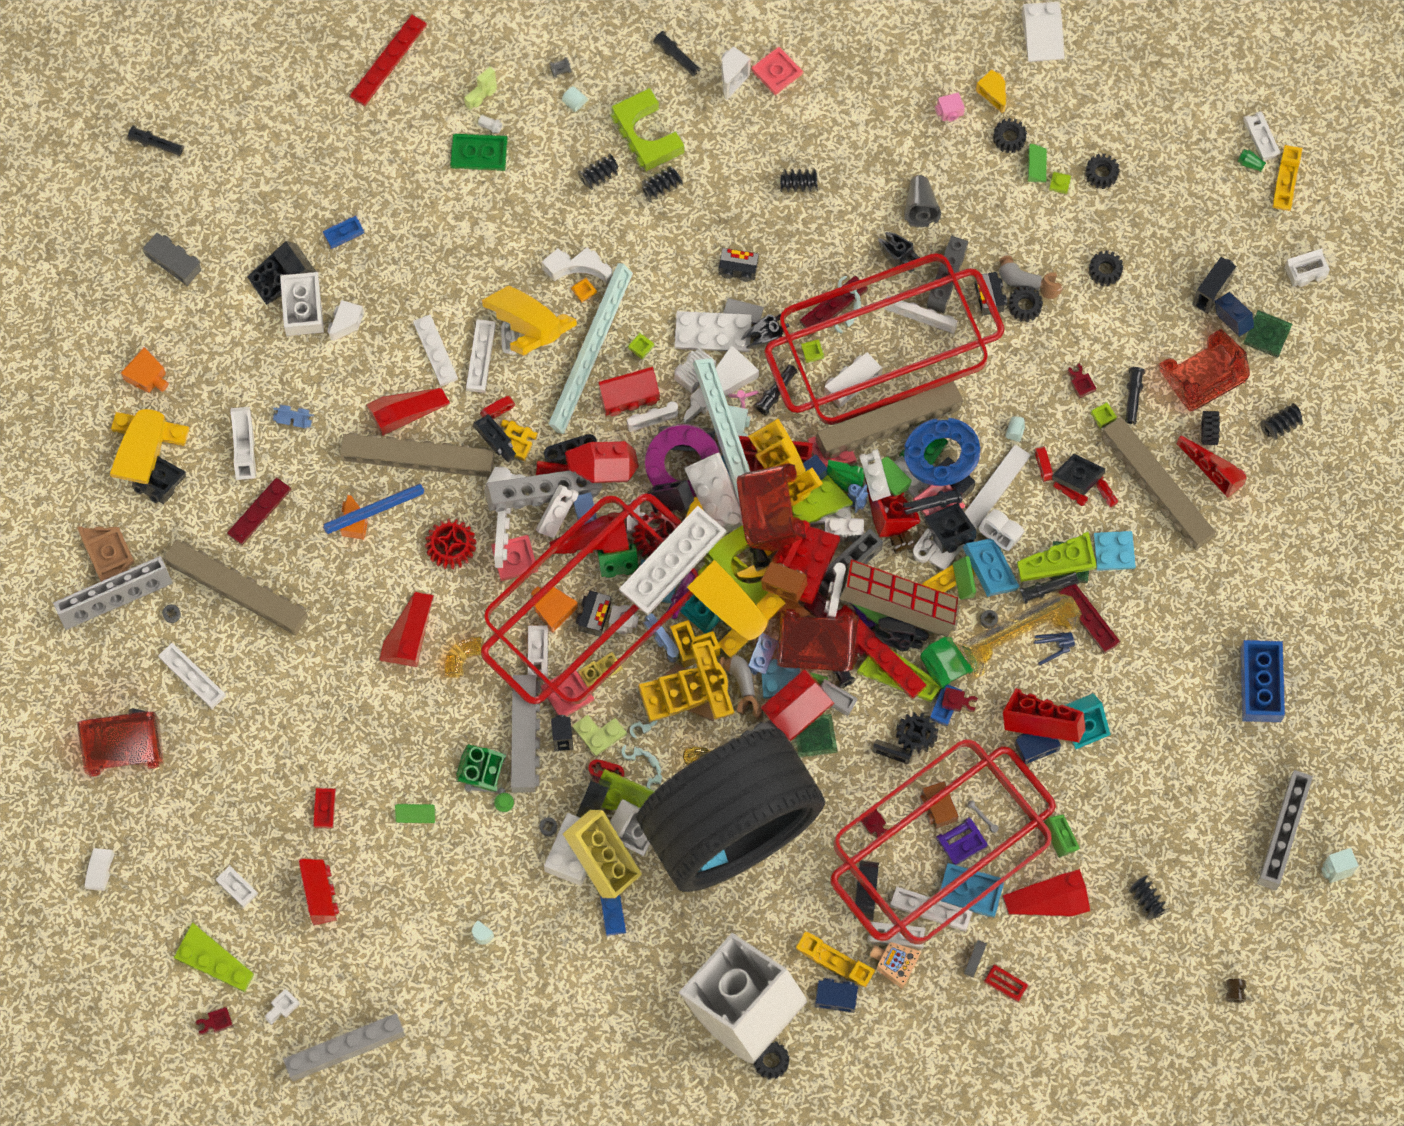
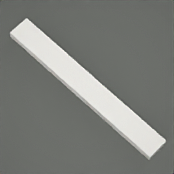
M1014 445L965 511V514L976 529L1031 456L1017 445ZM965 544L958 546L957 550L953 553H942L938 548L929 559V562L943 571L950 566Z

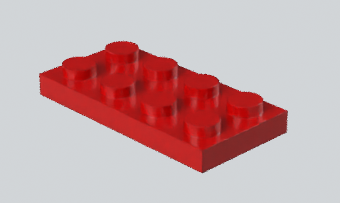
M810 526L808 527L788 567L792 570L802 571L807 577V586L799 599L800 601L809 604L813 603L839 544L840 536Z

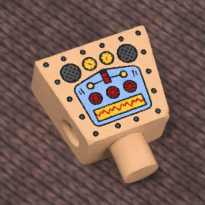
M890 942L886 950L875 945L870 956L880 961L877 971L903 989L921 952Z

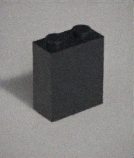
M1220 257L1198 287L1192 305L1209 314L1215 305V300L1221 297L1231 283L1237 266L1231 260Z

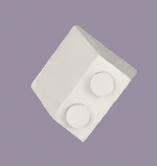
M734 46L729 51H725L721 57L723 92L726 100L750 76V58Z
M622 799L610 823L625 847L644 856L650 843L636 819L640 808Z

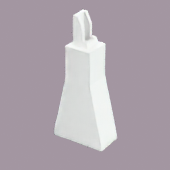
M734 346L729 348L716 367L725 397L759 377V370ZM701 387L690 396L691 407L686 411L683 418L685 424L690 422L700 412L705 414L708 411Z

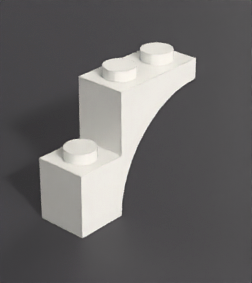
M588 247L572 260L566 252H562L558 248L541 262L542 269L554 281L571 273L591 274L602 279L605 283L610 282L612 278L611 267L607 263L603 264L599 255Z
M250 407L231 408L236 480L253 479L256 475Z

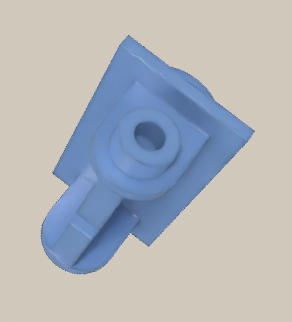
M286 405L274 408V410H278L273 416V421H276V423L290 425L292 418L294 419L293 426L305 429L311 427L312 420H309V416H314V414H309V410L298 408V411H293L291 406Z
M852 484L848 488V497L853 502L851 506L855 507V513H857L867 503V484L864 488Z
M764 633L759 636L748 664L752 674H757V672L766 674L778 640Z

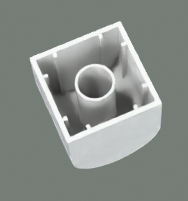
M734 933L729 935L679 991L702 1025L730 1051L752 1064L807 1003L806 997L786 968Z

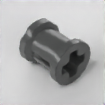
M567 57L555 63L549 62L554 78L566 72L572 73Z

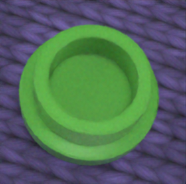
M501 793L496 796L494 804L498 811L509 812L514 806V799L508 793Z

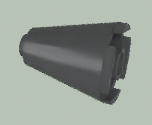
M917 175L910 181L904 219L913 227H929V223L934 222L936 224L940 220L941 209L928 178Z

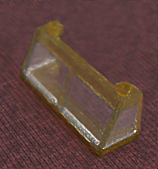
M1058 593L959 643L957 647L971 665L973 674L977 679L985 675L984 665L992 658L994 648L1049 620L1052 621L1055 628L1063 626L1069 632L1077 628L1081 611L1072 596Z

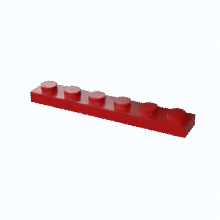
M411 15L352 91L350 98L365 107L426 28L427 23Z
M846 605L836 613L834 619L831 618L912 700L927 687V684L886 644L882 643L875 636L874 632Z

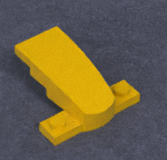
M509 285L482 300L483 307L495 311L497 319L510 323L512 331L524 334V336L510 343V350L523 356L540 346L554 342L561 334L577 326L575 318L567 314H560L556 317L539 301Z
M152 409L138 410L136 415L116 412L111 430L125 435L113 462L110 476L148 484L151 472L155 468L157 456L160 455L162 442L185 446L190 430L189 426L166 422L165 416L162 413Z
M778 418L748 436L758 450L755 456L766 470L763 475L774 488L759 497L765 516L782 507H791L804 501L812 490L823 484L813 468L805 471L792 440Z
M715 560L687 587L712 612L733 628L718 643L719 647L730 658L748 641L759 637L767 628L769 620L786 604L778 595L770 592L755 604Z
M711 640L691 646L697 668L679 671L676 674L659 677L657 680L638 685L649 722L679 714L707 702L710 704L715 720L734 714L727 692V675L717 661Z

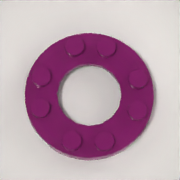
M678 424L663 429L651 441L645 456V469L652 485L681 481L671 477L665 468V456L671 448L681 444L689 445L697 450L701 460L716 453L720 454L715 440L706 431L693 425ZM687 480L693 498L697 497L690 480Z

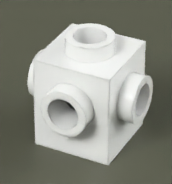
M613 605L609 627L631 606L621 605L620 607ZM635 613L616 632L619 634L632 633L633 627L637 628L639 616H636Z

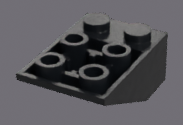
M285 241L252 271L247 278L264 303L268 305L282 296L281 275L313 273L316 271L296 243Z

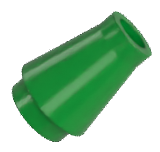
M1243 149L1237 160L1240 166L1258 170L1259 172L1263 170L1266 164L1250 149Z

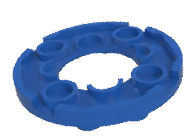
M948 418V420L932 419L919 425L909 435L905 443L904 458L908 470L916 479L929 485L945 486L957 483L973 472L979 462L981 448L977 434L968 424L953 418ZM949 438L959 444L961 454L955 463L947 467H934L928 464L924 458L925 448L936 439Z

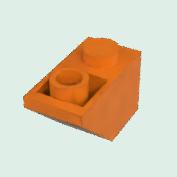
M347 495V500L343 501V515L360 509L351 495ZM366 518L339 529L343 537L364 540L368 520Z

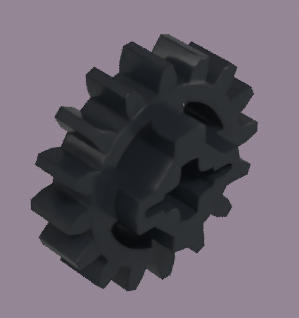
M914 712L913 717L906 714L905 720L900 719L896 727L897 732L895 736L899 738V745L904 744L903 750L910 748V753L917 750V753L920 754L922 749L928 752L929 747H934L938 738V729L935 728L936 722L930 723V716L923 718L924 713L917 716L916 712ZM908 727V730L904 734V729ZM929 733L930 737L926 740V736Z

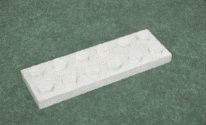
M697 506L619 588V591L648 616L727 533L726 530Z

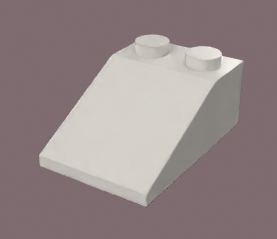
M1060 2L1023 4L1022 20L1028 62L1064 59Z
M318 272L281 275L283 319L286 336L323 333Z

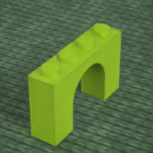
M651 88L611 106L612 114H610L612 122L618 124L621 137L627 139L629 142L627 146L630 152H634L637 156L636 162L640 168L643 167L646 172L685 153V145L676 131L654 141L644 140L635 133L634 126L638 120L659 110V102Z
M742 525L720 539L703 559L708 566L715 560L747 593L753 602L757 604L768 593L762 589L761 581L753 584L744 583L735 577L731 569V560L749 548L753 543V538Z

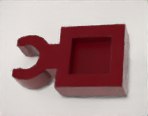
M1080 363L1077 364V372H1074L1071 367L1068 368L1069 376L1074 378L1071 380V385L1078 398L1096 392L1097 388L1089 373L1083 375V367Z
M946 687L941 708L961 712L962 707H964L968 712H975L976 707H971L969 702L977 703L978 698L975 696L966 698L964 697V691Z
M875 810L861 821L870 835L876 833L877 838L888 830L883 828L887 822L878 810Z
M227 1006L207 1013L209 1017L207 1020L198 1019L195 1021L197 1026L200 1024L205 1025V1028L199 1031L200 1035H206L212 1028L214 1033H218L234 1027Z

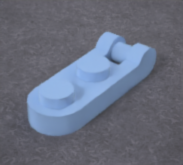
M650 613L645 617V622L643 623L646 629L649 630L658 620ZM661 626L654 633L656 636L654 639L659 647L663 646L667 651V659L670 662H676L679 659V650Z

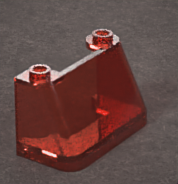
M1222 329L1208 337L1207 349L1182 363L1177 364V361L1173 358H1168L1159 363L1161 374L1189 411H1195L1246 382L1250 376L1247 352Z
M781 464L747 472L737 477L744 535L750 547L773 552L806 538L805 524L799 518L793 517L788 483L796 479L797 472L794 464Z
M795 609L781 611L777 665L787 668L831 671L854 670L858 660L859 616L846 612L839 616L838 619L800 617V614Z
M139 712L77 722L84 772L89 774L90 777L100 776V772L107 768L143 764L148 769L158 768L159 764H164L160 720L155 712Z

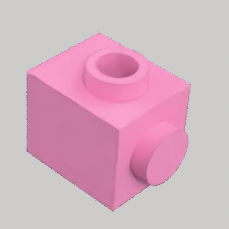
M959 92L938 98L935 110L937 116H941L942 121H954L958 117L964 116L965 107Z

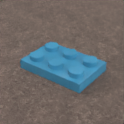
M993 539L967 543L962 547L966 556L970 557L971 565L987 597L1016 591L1020 587L1000 547Z
M947 863L941 889L968 869ZM977 872L940 901L963 908L1001 878ZM1004 883L971 907L969 911L995 918Z

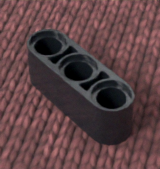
M585 434L550 445L544 451L545 462L567 464L565 452L568 449H574L590 442H597V439L592 434ZM551 454L557 455L555 459L548 458Z

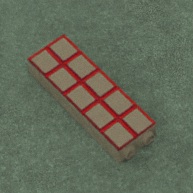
M852 559L846 567L840 594L841 600L946 637L949 636L951 631H955L958 624L956 617L960 606H957L958 597Z

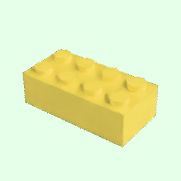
M589 810L563 833V836L602 898H616L642 875L603 810Z

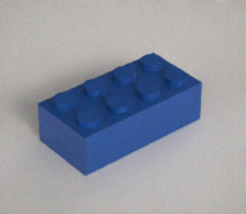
M1243 641L1241 645L1242 721L1282 722L1285 716L1283 641Z

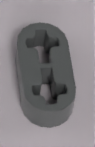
M980 940L977 941L966 967L965 975L974 978L987 943Z

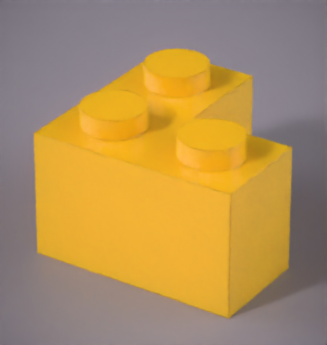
M689 620L670 626V634L679 650V657L684 668L696 664L691 646L711 640L716 657L720 656V647L714 631L695 637Z

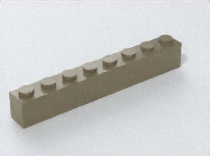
M952 381L818 431L815 441L824 459L828 457L835 458L844 451L850 452L857 449L860 445L872 444L876 439L888 438L892 433L904 432L909 427L919 426L932 418L939 419L948 412L955 413L960 410L963 398L955 382Z
M1120 417L1105 427L1101 435L1103 443L1106 446L1110 445L1114 450L1113 454L1116 459L1122 460L1126 471L1137 478L1139 487L1146 489L1150 500L1154 504L1157 503L1161 508L1162 515L1165 518H1169L1173 522L1172 526L1175 531L1181 532L1185 537V543L1197 550L1213 539L1216 531L1123 418Z
M351 432L343 434L340 458L341 461L490 477L493 470L494 451L487 447H480L478 449L468 445H461L460 447L453 446L450 443L434 444L431 441L416 442L413 439L397 440L394 437L361 436Z
M175 540L163 558L166 565L295 636L308 618L306 608L298 603L296 605L292 604L284 595L280 594L278 596L274 594L273 590L265 585L261 587L253 578L241 576V573L235 568L229 569L220 560L210 559L204 551L192 549V546L185 541Z

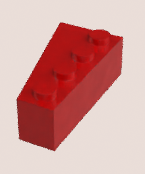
M1015 688L1002 712L1004 729L1006 731L1071 742H1080L1085 732L1084 712L1065 705H1054L1053 701L1048 699L1045 701L1040 700L1032 693L1026 695L1018 688Z

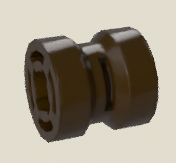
M905 531L899 536L896 534L890 536L891 545L895 546V554L901 553L904 549H914V542L909 531Z
M1243 979L1226 980V987L1228 988L1226 1001L1235 1003L1246 1002L1244 989L1246 988L1247 981Z

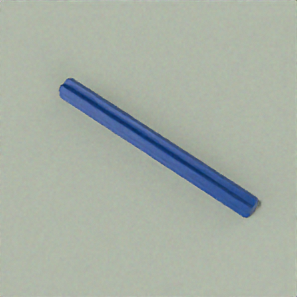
M417 484L326 522L323 529L326 534H330L423 495L425 490L421 484Z

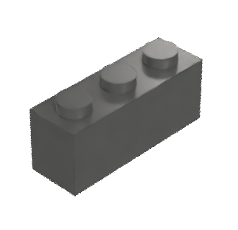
M156 233L143 247L146 257L186 286L202 271L200 261L195 256L186 254L185 249L180 245L175 246L166 235L162 236Z

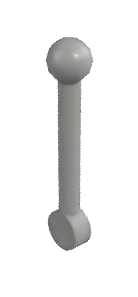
M469 784L465 785L467 792L471 790L492 792ZM499 788L496 792L492 793H505V789Z
M969 801L968 806L970 808H973L979 814V816L991 827L992 832H997L999 829L998 826L995 824L993 825L989 821V819L975 806L976 804L974 801Z

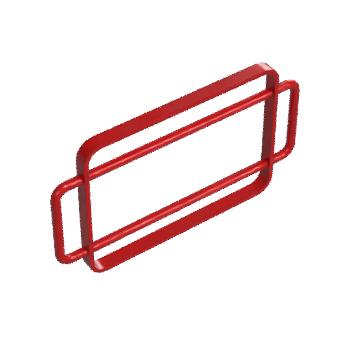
M934 253L790 305L783 310L780 316L784 336L770 341L766 345L764 353L786 408L793 413H802L814 408L821 422L835 425L981 371L986 366L988 360L985 345L1000 339L1004 334L1005 328L980 271L969 268L954 273L948 259L942 254ZM930 262H941L948 271L949 275L790 334L784 323L786 317L791 313ZM967 276H974L997 327V331L994 334L983 338L957 281ZM953 283L977 340L815 399L793 345V340L945 284ZM785 343L789 345L811 400L798 406L792 403L772 354L773 348ZM980 347L983 353V360L977 365L839 416L826 417L819 409V406L972 349Z
M641 494L629 505L617 496L610 495L600 499L485 610L486 625L494 634L483 644L481 657L529 704H540L553 692L567 704L576 705L585 701L694 595L689 590L585 692L576 698L565 696L558 687L639 610L635 604L619 617L553 682L543 675L503 636L629 515L661 545L665 540L642 520L634 510L642 502L649 501L676 527L682 521L652 494ZM607 503H616L623 509L616 518L504 625L497 630L489 620L490 614L600 508ZM693 568L690 571V573L696 579L698 577V573ZM499 639L548 686L540 695L532 697L489 655V649Z
M964 739L956 743L838 832L834 838L833 847L843 864L831 874V886L874 939L887 941L900 932L909 943L915 945L926 943L1046 850L1051 843L1052 837L1049 828L1043 821L1054 813L1056 808L1055 800L1013 749L1001 746L988 755L976 741ZM968 747L978 755L981 761L853 857L849 858L842 849L840 837L957 749ZM1000 755H1008L1048 803V808L1041 814H1036L993 762ZM987 766L1031 821L904 919L900 920L855 864ZM1037 827L1042 832L1045 838L1043 847L925 937H916L906 928V926ZM847 870H850L893 923L894 926L887 932H878L839 884L838 878Z

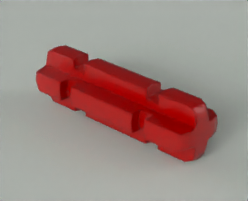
M1102 476L1096 483L1097 489L1102 497L1107 500V505L1113 507L1118 503V499L1113 495V491L1107 482L1103 481L1104 477Z
M1058 482L1054 483V487L1057 490H1062L1063 494L1073 501L1076 500V503L1080 506H1084L1088 501L1086 495H1082Z

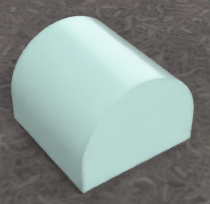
M572 86L564 93L562 101L576 112L588 101V98L576 87Z
M1011 417L1005 435L1008 439L1021 441L1025 429L1024 418Z
M480 921L474 924L472 928L474 940L481 945L488 944L494 938L493 931Z

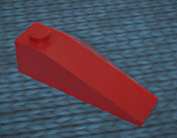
M442 388L383 396L366 404L382 436L449 405L450 402Z
M1182 435L1178 438L1176 444L1227 498L1245 484L1247 478L1242 469L1237 468L1234 464Z
M867 485L873 523L879 537L900 535L920 523L921 520L917 512L905 514L904 510L911 507L903 508V503L908 502L904 497V492L897 496L890 492L891 496L872 501Z
M611 512L583 525L553 554H573L578 550H582L620 513ZM624 520L593 550H604V553L629 550ZM558 537V538H556V539L550 541V542H549L550 547H551L560 537Z
M414 592L384 640L379 661L412 667L418 666L434 595Z
M1080 869L1060 874L1003 895L1008 914L1073 917L1090 912L1087 889Z

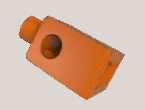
M145 347L121 372L124 381L147 393H150L154 387L163 392L169 385L163 379L166 375L164 367Z
M537 586L531 592V595L534 596L541 588ZM553 587L534 606V610L553 633L578 609V602Z

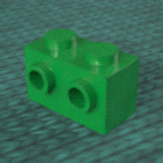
M628 544L629 550L604 553V550H597L601 577L613 578L620 574L632 575L639 568L635 544Z

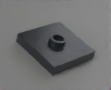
M1073 454L1052 475V480L1085 495L1105 474L1106 469Z

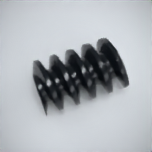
M609 153L608 158L602 157L601 161H595V165L590 164L589 169L587 167L583 168V173L578 171V175L582 183L590 190H593V183L597 187L600 186L598 180L605 183V176L612 179V172L618 176V164L612 154Z
M668 166L667 171L663 169L660 174H654V178L650 176L648 181L643 180L641 184L645 197L651 203V196L657 200L658 192L664 196V189L671 192V185L676 189V183L678 182L682 186L683 182L678 172L672 166Z
M783 169L782 174H780V192H783L784 187H786L787 192H790L791 187H793L795 192L798 191L799 187H801L802 192L805 191L806 187H808L809 192H812L813 187L817 191L818 178L816 169H812L811 174L808 169H805L804 174H802L801 169H798L796 174L793 169L790 170L789 174L786 169Z
M1292 403L1291 406L1285 407V410H1279L1272 417L1270 416L1266 420H1262L1260 422L1261 429L1267 437L1277 440V433L1280 436H1284L1283 430L1287 433L1291 431L1289 426L1296 429V422L1300 426L1303 425L1302 414L1298 406Z
M1146 875L1137 880L1131 886L1129 892L1135 893L1133 896L1134 900L1140 899L1137 905L1139 907L1144 906L1142 912L1149 913L1146 918L1147 920H1152L1162 916L1170 908H1163L1166 901H1158L1162 895H1154L1157 888L1150 889L1153 881L1146 882L1145 880L1149 876Z

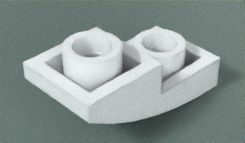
M93 849L86 874L85 889L105 890L110 877L108 870L114 857L113 850Z

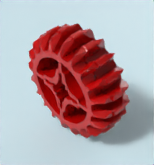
M652 511L649 513V516L647 514L642 516V520L648 525L659 524L656 529H652L656 533L659 532L658 535L664 540L669 537L666 529L671 534L677 528L664 515L662 516L660 511L656 515ZM639 524L635 525L633 529L636 532L632 534V537L637 539L633 541V544L639 545L636 548L637 551H643L641 557L647 554L649 558L660 544Z
M448 518L446 524L441 520L440 526L434 524V530L428 531L430 536L425 538L426 542H428L425 544V549H428L426 553L427 556H431L430 560L432 562L436 561L438 567L443 563V568L447 569L449 564L451 569L454 570V564H458V567L461 568L462 561L468 564V558H473L472 552H476L474 545L477 544V541L474 539L475 533L471 532L470 526L465 527L464 521L458 524V520L455 519L454 523H451V520ZM449 532L447 536H441L442 534ZM460 533L461 535H463L466 539V543L462 542V540L457 539L456 534ZM453 539L454 543H452L451 546L448 548V544H450ZM435 544L445 549V555L437 551ZM461 551L459 554L452 556L454 552Z

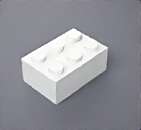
M567 813L546 860L544 869L547 873L582 886L587 872L563 836V833L580 818Z

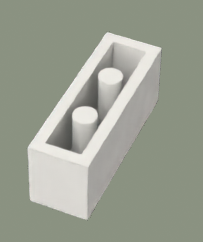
M868 352L863 356L859 355L852 365L844 367L837 377H832L825 383L824 393L829 395L882 375V367ZM859 392L834 400L833 402L840 408Z

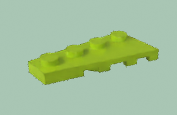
M827 475L821 480L823 484L812 490L804 501L787 507L770 521V525L780 535L785 537L788 526L793 520H806L809 524L815 523L829 514L832 515L844 507L847 508L853 505V502Z
M1089 531L1017 562L1020 582L1094 570L1097 567Z
M893 651L927 684V687L916 697L932 702L941 690L938 684L928 674ZM869 656L857 670V673L903 691Z
M606 769L601 776V779L611 782V786L602 804V807L605 809L617 810L622 799L641 808L648 797L654 792V790Z
M193 922L174 956V959L243 992L247 990L254 976L253 972Z

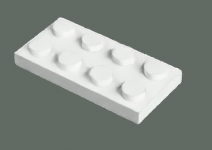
M677 311L675 349L697 350L700 348L701 350L728 351L731 346H734L739 352H750V349L746 348L750 344V337L741 340V338L751 328L752 315Z
M719 453L685 468L704 512L721 525L727 533L742 525H746L733 483Z

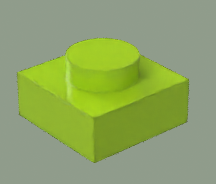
M1053 172L1049 190L1067 194L1071 175Z
M639 333L629 344L628 349L643 360L653 349L654 343Z
M819 339L801 344L806 363L824 359Z
M1108 402L1091 410L1090 413L1100 429L1117 420V416Z

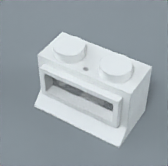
M1322 248L1290 258L1285 265V270L1293 287L1297 285L1303 287L1309 284V281L1315 279L1316 281H1321L1327 277L1330 270L1323 256Z

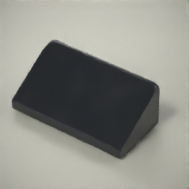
M876 739L872 749L874 753L907 765L910 763L913 753H910V750H903L899 746Z

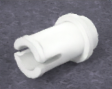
M481 115L478 120V126L489 129L494 134L495 132L499 133L502 129V123L498 119L493 120L485 115Z

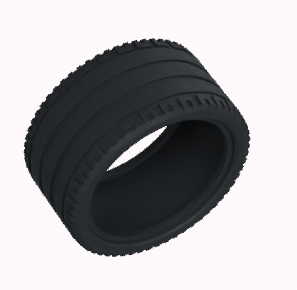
M771 728L751 732L733 739L681 769L648 797L639 809L636 819L676 887L682 892H691L724 882L780 850L813 823L824 808L826 800L806 766L798 757V753L788 737L781 729ZM723 850L725 851L727 863L697 873Z

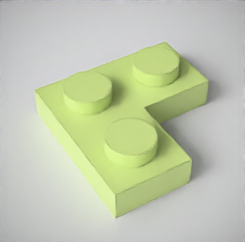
M491 67L477 77L478 86L464 97L465 106L470 110L473 107L480 106L486 96H491L496 91V75Z
M586 715L572 725L573 729L595 757L627 735V732L616 718L600 729L589 715Z

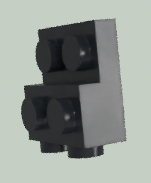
M157 456L155 468L151 472L148 484L132 481V487L136 493H144L149 496L152 502H160L164 505L174 494L175 487L186 477V471Z
M958 503L924 517V523L933 534V540L942 553H953L957 550L958 546L974 542L976 539V528Z

